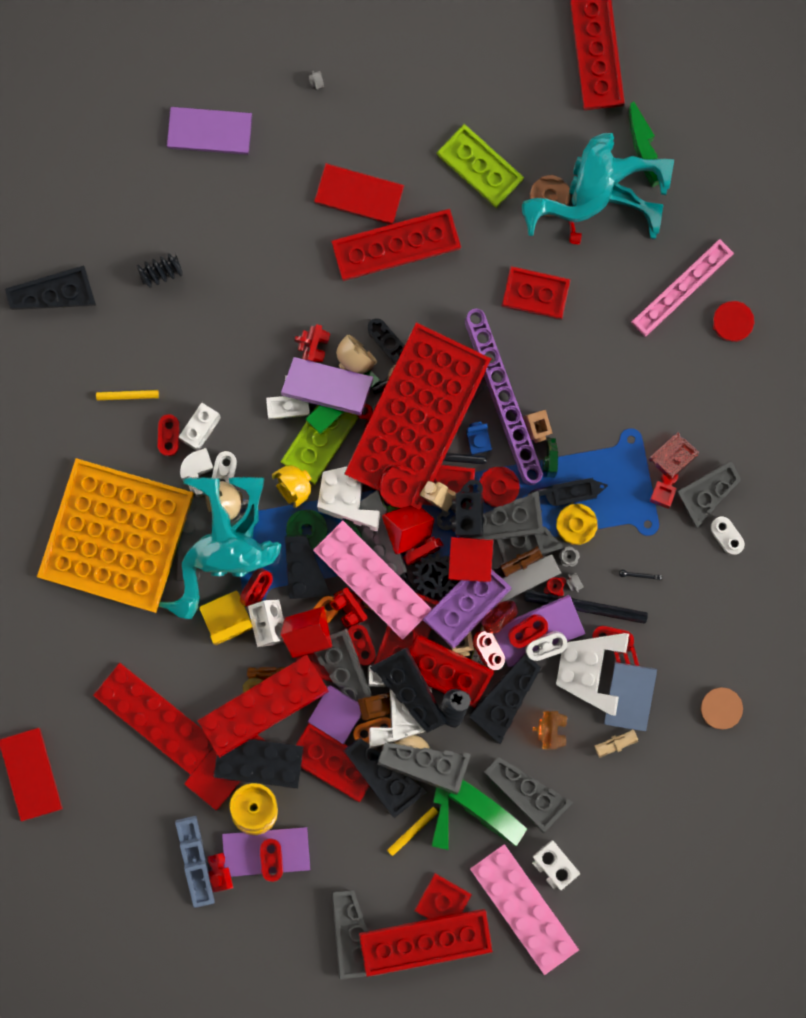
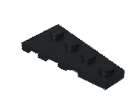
M84 265L5 289L11 310L96 306Z

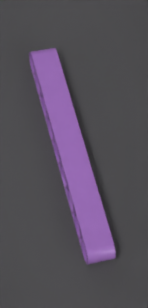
M472 309L465 317V326L474 350L483 355L491 354L494 357V362L489 363L484 378L521 479L526 485H534L542 478L541 466L486 316L482 310ZM470 316H478L480 323L473 324L470 321ZM480 334L486 336L487 343H480L477 340V336ZM498 373L501 376V382H494L491 375ZM499 393H506L508 401L502 402L498 397ZM506 412L514 413L515 421H508L505 416ZM514 431H519L522 434L523 438L521 441H516L513 438ZM520 451H527L530 456L529 460L521 459ZM528 470L536 472V480H530L527 477Z

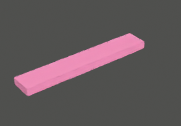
M719 239L646 307L631 324L646 337L734 253Z

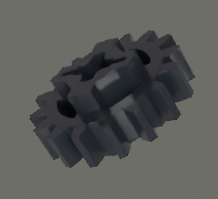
M439 553L436 554L435 558L428 554V560L420 558L422 564H415L418 571L413 572V576L417 577L413 582L414 584H419L417 587L418 591L424 590L423 596H427L430 593L431 598L434 599L435 594H438L441 599L443 598V592L448 594L450 592L449 587L454 588L456 586L452 581L457 580H449L442 587L443 580L449 577L450 562H446V555L440 559ZM436 563H440L444 565L446 568L441 569L438 566H436ZM428 565L427 573L421 576L423 569ZM432 568H434L437 574H441L438 576V585L434 578H430L433 572ZM429 583L433 585L435 590L426 587L424 584Z

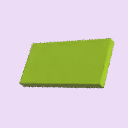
M465 124L460 127L436 154L495 208L524 180V177Z
M345 412L321 435L306 422L280 463L285 466H296L301 471L305 469L311 477L310 482L316 485L359 418L356 414Z

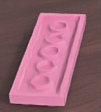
M344 521L313 550L402 639L432 610Z
M505 844L470 868L544 975L579 951Z

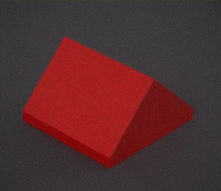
M409 505L382 515L395 555L421 546L425 540L431 538L434 518L422 507L419 510Z
M323 606L284 617L280 635L292 658L332 648L325 608Z

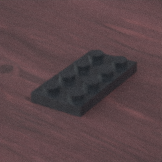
M250 739L220 758L217 755L214 778L298 789L304 746Z

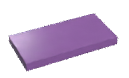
M171 107L167 148L249 155L252 113Z
M294 357L281 395L361 416L373 383V377Z
M491 570V583L460 581L423 618V621L454 649L510 592L512 587L493 570Z
M569 595L492 628L508 667L513 666L526 653L525 647L517 648L510 643L508 633L512 627L534 614L542 615L547 620L548 630L545 634L559 631L566 637L567 642L585 634ZM534 622L533 627H538L540 622ZM517 633L515 638H520L522 633ZM553 639L552 644H557L559 639ZM535 645L532 651H537L539 646Z
M307 827L268 830L266 833L256 836L247 835L243 832L222 834L225 856L224 866L225 868L229 867L231 877L262 874L260 846L263 841L270 838L276 839L281 844L283 872L310 870ZM269 845L267 847V851L269 853H274L275 847L273 845ZM275 867L269 868V873L277 872Z

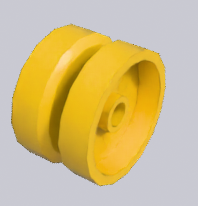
M255 783L243 785L231 798L230 811L233 822L243 833L255 836L264 834L275 824L278 808L275 796L269 788ZM254 807H257V808H258L256 811H251V810H250V809H253Z

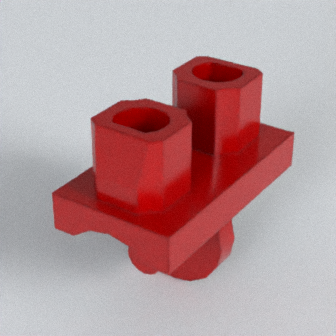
M316 324L310 327L309 332L303 330L301 336H295L294 341L299 343L298 351L304 352L302 359L318 363L323 362L325 351L316 348L318 342L322 344L328 343L330 333L323 330L321 325Z
M345 587L333 594L334 598L331 600L330 605L335 611L343 608L346 615L341 618V621L345 627L357 625L368 618L363 611L365 609L362 603L363 600L354 591L350 592Z

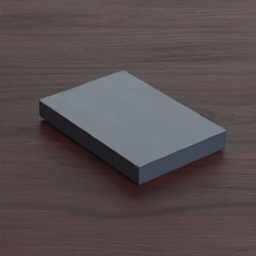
M615 662L609 695L619 697L616 716L608 713L605 714V725L646 731L657 669Z

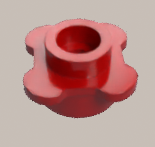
M553 577L546 581L544 593L564 595L563 588L566 584L564 577Z

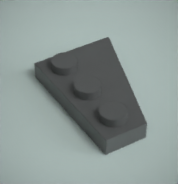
M732 461L676 491L695 528H698L718 503L740 482L741 478Z

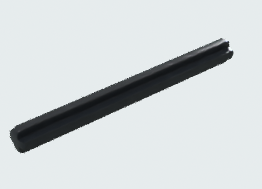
M527 590L524 600L546 605L564 596ZM571 598L576 611L643 624L648 619L647 612Z

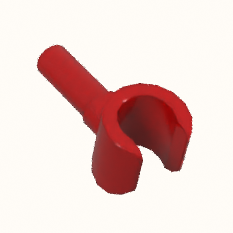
M569 221V242L580 245L582 233L575 232V224Z

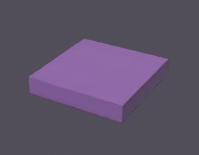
M330 685L327 688L329 692L323 695L308 722L344 744L359 720L361 711L358 702Z

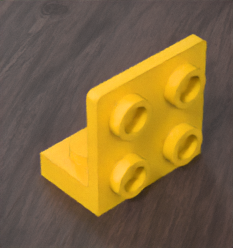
M238 591L229 593L199 607L214 645L223 643L253 629L245 606L240 602Z

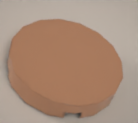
M553 175L543 176L532 185L530 199L545 198L568 206L571 194H569L570 188L560 177Z
M721 687L712 689L704 696L700 710L702 718L709 726L724 730L732 728L739 722L743 713V705L737 693L731 689Z

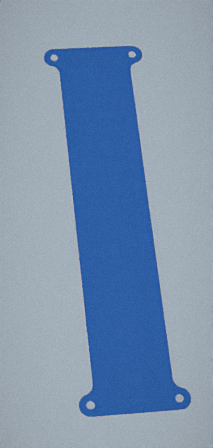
M630 428L623 431L620 441L614 447L558 457V472L555 478H546V472H543V460H538L543 475L541 480L534 485H526L522 481L517 465L505 466L512 470L519 480V494L515 500L526 497L532 490L593 478L596 481L607 484L608 487L597 496V499L572 504L588 506L596 515L597 529L632 524L641 534L646 536L655 534L659 529L656 504L649 502L653 489L641 433L636 429ZM629 436L635 437L633 444L628 443L627 438ZM487 470L475 472L474 480L479 481ZM533 470L527 471V477L530 480H536V472ZM476 484L473 486V493H479L477 490L478 485ZM377 490L362 492L360 501ZM540 496L543 526L554 537H558L556 519L560 511L572 504L552 506L547 501L546 496ZM318 500L304 502L296 508L293 505L259 510V521L254 527L253 539L259 543L270 540L272 543L279 542L281 544L280 553L274 563L262 567L272 574L273 580L261 601L266 600L267 593L272 588L288 585L285 536H287V522L295 512L314 510L320 513L327 524V536L345 518L339 519L319 512L317 508ZM384 501L385 506H390V504ZM483 501V514L496 508L489 506ZM422 505L421 507L434 518L431 537H435V539L440 538L444 545L439 551L431 554L432 558H435L437 553H439L440 558L445 555L450 556L451 537L458 538L456 532H453L452 529L444 531L438 527L437 517L443 511L436 506ZM451 508L448 510L450 512L448 517H441L442 526H450L452 524L450 519L453 516L456 518V514L452 512ZM647 520L651 521L652 527L645 528L644 522ZM310 525L308 527L302 526V534L311 535L312 527ZM314 552L324 579L338 576ZM402 552V553H401V554H402V557H404V556L406 555L405 552ZM256 570L248 572L245 576H240L242 590Z

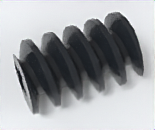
M176 252L175 257L168 253L167 260L160 256V263L152 259V266L144 262V269L139 264L137 265L143 285L146 284L149 288H152V281L160 285V278L167 282V275L175 279V272L180 277L183 276Z
M450 689L445 693L440 705V710L447 721L445 725L456 728L462 723L471 700L467 692L459 689Z

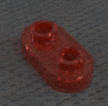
M507 600L498 604L483 618L482 626L484 631L491 634L500 632L518 614L516 603Z

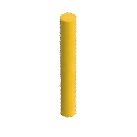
M159 390L96 392L97 401L159 398Z
M434 806L387 849L392 856L439 813Z

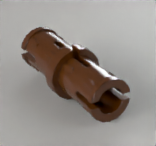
M538 546L522 555L520 553L517 554L516 558L500 565V568L505 577H508V575L520 569H526L528 565L542 559L543 556Z

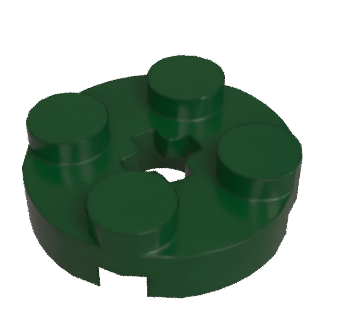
M297 511L287 522V536L303 535L302 526L308 527L310 525L312 527V534H306L312 550H314L327 537L328 528L326 521L317 511Z

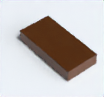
M390 692L358 700L363 720L391 714Z

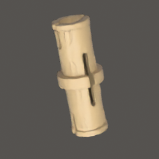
M631 730L617 737L614 735L610 740L594 747L599 758L615 751L620 752L622 748L639 741L635 731Z

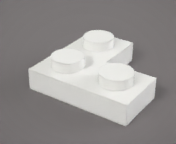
M285 396L266 398L269 420L310 415L309 402Z

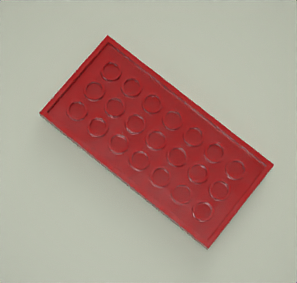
M415 322L344 475L380 491V479L385 471L395 466H405L412 469L418 475L422 492L428 481H434L492 358ZM419 496L410 506L420 510L425 499Z

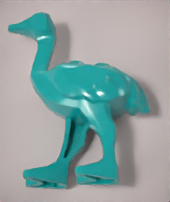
M603 133L591 138L582 156H578L575 162L573 175L576 176L573 177L569 194L573 195V207L545 198H533L523 201L522 215L526 221L528 235H534L536 223L542 215H554L577 223L598 214L610 202L626 205L643 212L647 219L650 239H656L660 230L663 204L645 202L630 188L621 186L618 182L634 172L653 171L658 177L660 193L666 195L667 189L670 188L674 159L646 160L634 156L625 159L614 158L611 153L614 146L613 133Z
M264 477L229 478L230 484L246 490L249 495L245 515L233 527L230 525V515L223 507L219 497L220 478H184L183 484L196 488L209 497L212 511V534L205 535L187 551L182 561L185 585L183 596L176 601L160 602L159 607L169 610L182 619L193 618L198 609L200 599L196 567L205 572H211V576H224L227 572H232V576H245L248 572L274 563L280 553L281 544L279 542L272 543L270 540L259 543L253 539L254 527L259 521L258 505L264 486Z

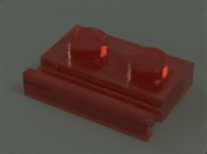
M677 432L650 456L649 461L653 462L656 465L655 467L669 480H672L700 452Z

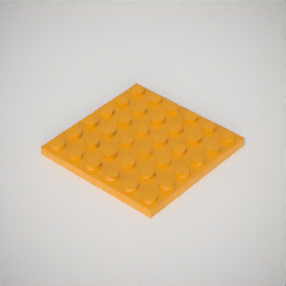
M76 458L37 577L156 613L194 493Z

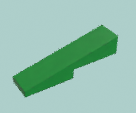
M436 787L433 802L441 804L432 846L449 850L448 791Z

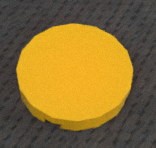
M583 504L566 506L560 511L556 519L558 535L564 542L571 545H582L589 542L597 531L598 524L595 513Z

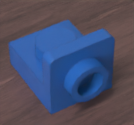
M475 422L466 429L471 455L492 451L487 424Z

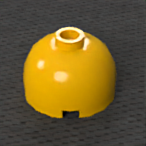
M290 465L278 469L272 474L273 480L277 478L279 482L276 485L277 489L289 504L294 503V508L308 499L311 492V485L309 483L311 477L305 469L301 471L298 467Z

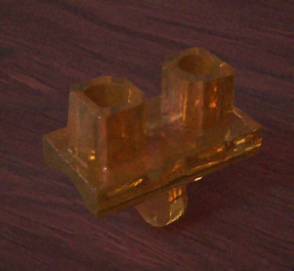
M544 711V719H539V727H532L533 732H538V740H543V749H557L558 747L566 746V736L557 735L558 727H566L567 716L558 714V711Z

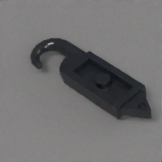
M593 478L537 488L532 490L527 496L538 491L539 497L546 496L547 501L552 506H561L597 499V496L608 485Z

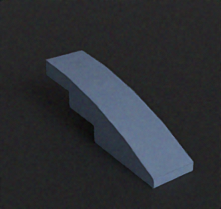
M197 816L176 820L175 824L193 906L196 908L214 904L215 900Z

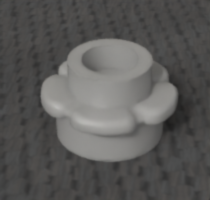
M313 70L312 75L309 76V81L312 88L315 87L316 90H319V88L324 87L320 71L314 72Z
M565 547L559 553L561 564L565 567L575 566L580 558L579 552L573 547Z
M576 573L571 576L568 574L569 579L566 582L571 591L576 590L579 593V590L584 588L578 575Z

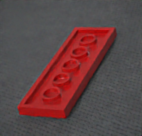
M570 0L583 109L594 110L622 107L625 105L612 0Z
M450 209L332 240L342 281L461 249Z
M306 655L197 721L220 758L329 691Z
M122 663L117 665L93 695L190 775L213 749L201 727Z
M485 909L359 933L367 977L493 952Z

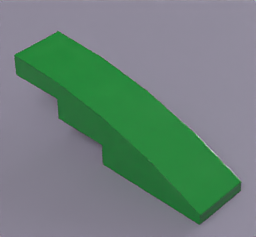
M632 102L628 111L630 130L637 156L646 160L658 159L656 152L650 144L655 135L635 102ZM644 171L652 188L659 184L658 177L653 171Z
M371 370L363 374L373 377L371 389L380 381ZM320 405L306 418V421L321 435L345 411Z
M462 780L457 795L449 793L447 796L463 806L466 812L480 820V824L515 847L527 830L511 814L465 780Z

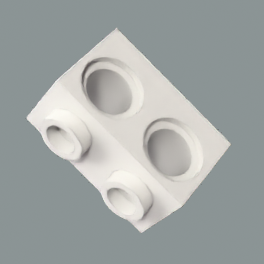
M201 403L180 434V440L194 450L199 451L221 419L220 414Z
M266 600L248 606L257 647L273 646L284 642L280 635L284 618L279 600Z
M553 840L532 856L535 859L533 865L540 873L543 870L549 876L546 880L553 889L558 887L559 890H562L580 875L579 871ZM546 852H550L553 855V861L550 864H544L542 861V856ZM559 869H565L567 872V877L563 881H559L556 878V872Z

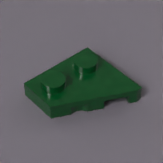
M547 438V456L543 459V472H546V478H555L558 472L556 438Z

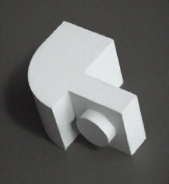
M204 448L193 452L184 459L180 468V475L183 481L184 478L199 477L214 470L207 449ZM189 486L190 491L196 493L197 497L205 496L202 491Z

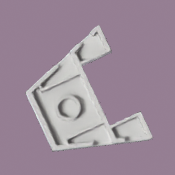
M347 466L324 471L317 505L318 511L339 519L345 518L353 521L356 525H365L370 527V530L378 531L380 512L377 510H359L363 483L344 475Z
M623 633L567 642L566 649L561 652L556 685L606 713L616 716L619 697L598 693L604 650L626 653L629 634Z
M369 666L368 686L386 687L376 672L374 673L370 668L371 666ZM391 689V728H370L369 748H375L385 743H391L425 732L409 713L406 706L399 702Z

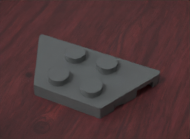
M544 526L543 534L493 540L492 570L500 568V565L516 558L517 554L520 553L522 555L536 546L544 555L563 549V545Z

